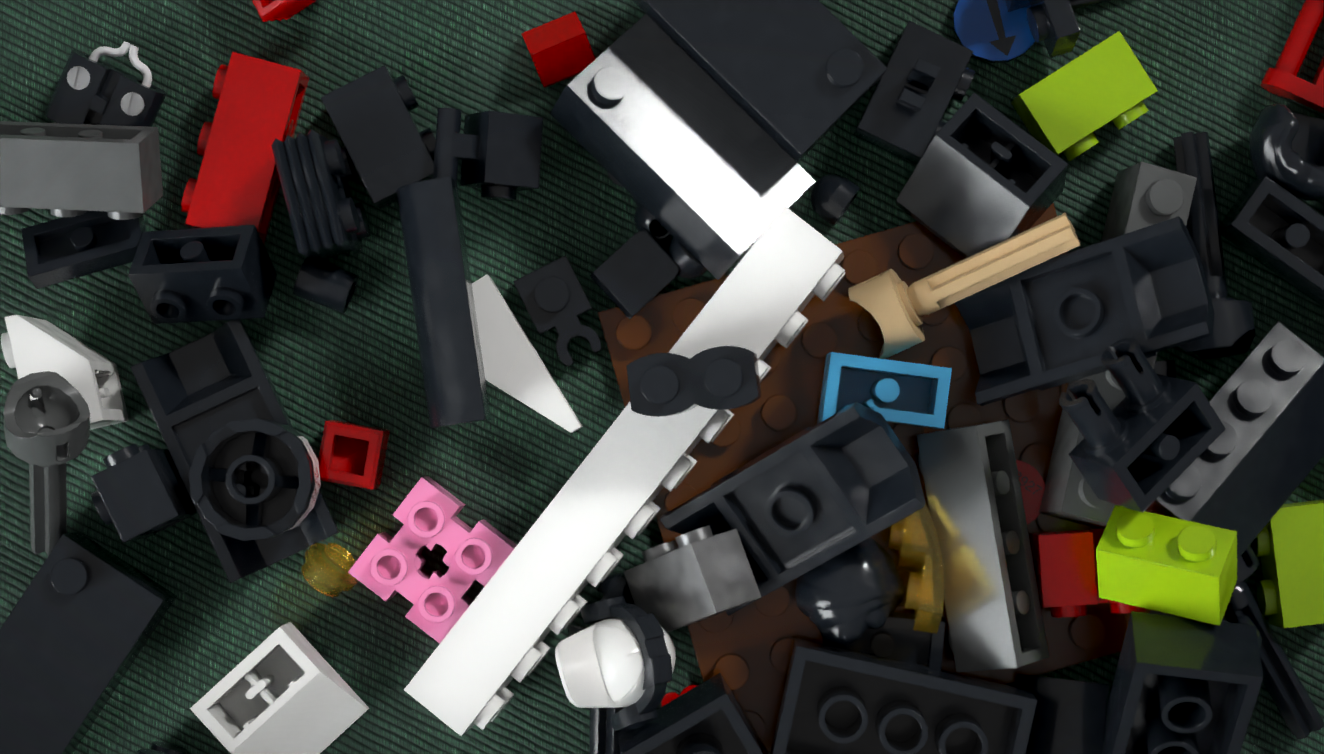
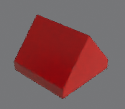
M575 11L521 33L544 88L578 75L595 60L585 30Z

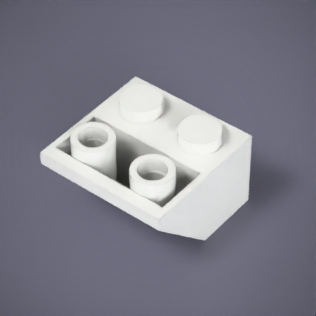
M22 315L4 317L8 332L1 335L2 351L9 368H16L18 379L31 373L45 371L56 372L78 390L87 402L90 411V430L129 421L117 365L47 320ZM30 395V401L37 399Z
M288 622L275 630L190 709L231 754H320L361 717L369 707L291 622Z

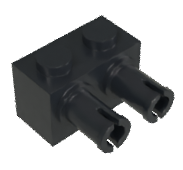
M1124 338L1110 346L1118 358L1114 359L1110 351H1104L1101 361L1104 367L1110 371L1126 397L1111 410L1098 391L1096 383L1091 379H1083L1067 387L1076 400L1073 401L1068 393L1063 392L1060 395L1059 404L1068 413L1084 437L1069 453V456L1098 499L1143 513L1226 428L1197 383L1156 374L1141 351L1137 340L1134 338Z

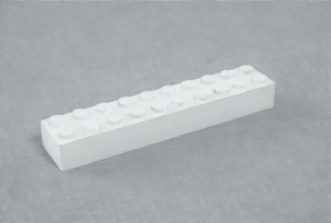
M784 205L668 353L692 358L704 350L719 346L745 348L757 354L761 383L772 368L763 361L777 343L786 349L809 321L801 314L807 304L815 295L822 301H825L846 274L844 272L845 269L839 266L844 259L843 251ZM629 402L416 673L404 691L460 736L474 725L484 730L490 722L496 719L514 696L506 688L514 678L521 683L527 675L529 676L551 649L543 642L548 633L553 631L558 635L571 624L579 614L580 609L585 606L587 601L579 595L585 586L590 583L596 587L600 582L602 583L622 559L624 554L616 549L626 535L632 540L639 536L661 508L652 502L663 487L670 492L676 489L698 461L689 455L701 439L708 444L710 442L713 443L735 414L728 409L716 410L697 405L695 408L678 415L646 416L632 411L631 403Z

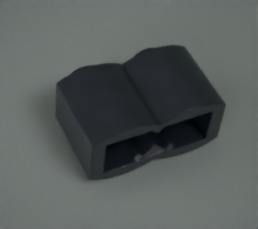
M714 347L704 350L692 358L672 353H656L638 358L627 365L631 410L646 416L678 415L695 408L697 405L716 410L736 409L747 406L761 398L757 354L741 347Z

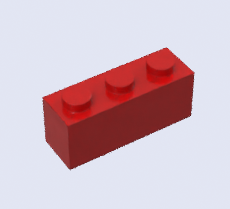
M233 51L229 65H220L215 76L212 91L213 98L219 100L213 122L205 121L197 144V155L203 156L198 178H190L188 180L182 197L181 211L188 213L185 224L193 228L255 225L263 244H265L281 185L272 144L275 138L284 142L287 135L292 138L294 137L309 82V77L302 70Z

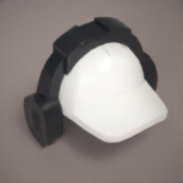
M624 596L604 598L581 608L580 611L584 624H595L561 640L555 648L557 667L569 702L579 708L626 707L610 716L614 731L636 729L658 719L656 708L664 697L667 683L672 681L676 660L675 646L670 635L660 626L653 613L647 614L637 605L626 603Z

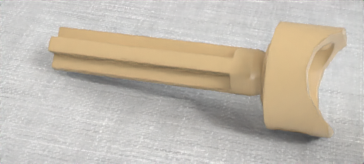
M1063 213L920 279L909 287L904 281H901L893 269H889L848 288L850 301L858 303L870 312L879 324L884 338L879 358L886 359L925 341L922 327L923 315L936 312L1078 247L1080 242L1066 213Z

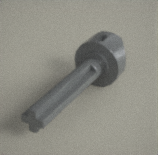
M45 371L31 373L16 380L7 394L3 418L7 447L17 458L29 463L31 549L34 554L46 551L49 556L61 536L67 534L66 462L78 457L87 447L90 437V411L87 402L78 390L56 372ZM30 395L37 399L30 401Z

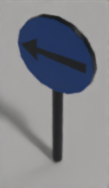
M958 0L953 14L954 33L962 46L973 51L972 56L974 58L989 63L1010 62L1023 56L1035 43L1027 20V8L1031 7V5L1008 12L1006 0ZM1111 0L1069 1L1072 9H1078Z

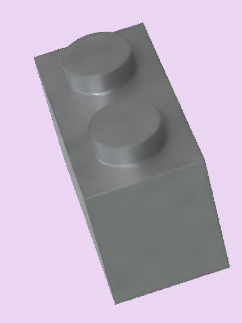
M709 525L675 537L676 541L673 540L643 551L642 555L645 563L623 572L635 605L642 608L647 614L653 613L660 626L666 632L685 627L761 598L737 528L714 536Z

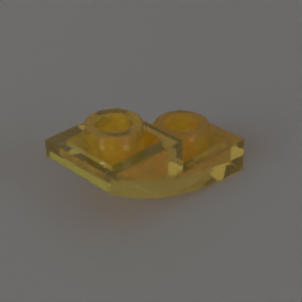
M925 504L922 509L891 525L888 548L900 550L897 570L910 572L905 608L916 610L913 630L937 634L943 614L944 570L937 532Z

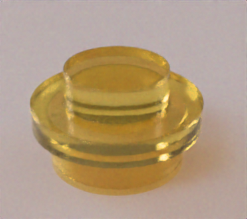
M316 543L312 544L306 551V562L301 567V571L306 581L320 593L329 597H338L342 591H349L357 584L358 580L348 573L356 561L342 546L335 543H328L327 545Z

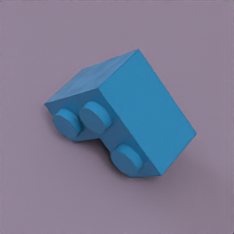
M830 352L826 354L817 424L857 402L881 413L889 423L944 429L952 368Z

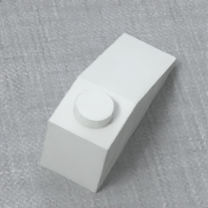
M487 274L472 283L485 380L570 433H574L582 428V424L491 277Z

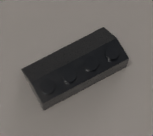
M1279 321L1209 401L1226 430L1145 510L1146 512L1237 531V560L1324 456V357Z

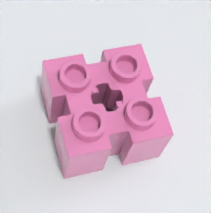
M425 476L420 478L393 513V516L404 524L394 538L386 532L377 534L348 573L385 602L393 598L397 592L414 604L405 617L440 644L474 601L466 595L476 581L485 587L517 545L484 519L478 521L473 529L457 517L465 504L432 478ZM437 545H440L447 551L443 561L449 568L444 575L439 570L430 574L424 569L423 566L426 560L421 554L425 547L432 551Z

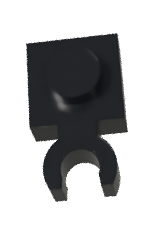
M566 255L513 281L538 333L542 335L556 328L559 334L556 342L557 355L567 367L574 364L568 352V344L575 337L586 338L594 353L601 351V342L596 332L588 326L581 325L578 316L592 310V307Z

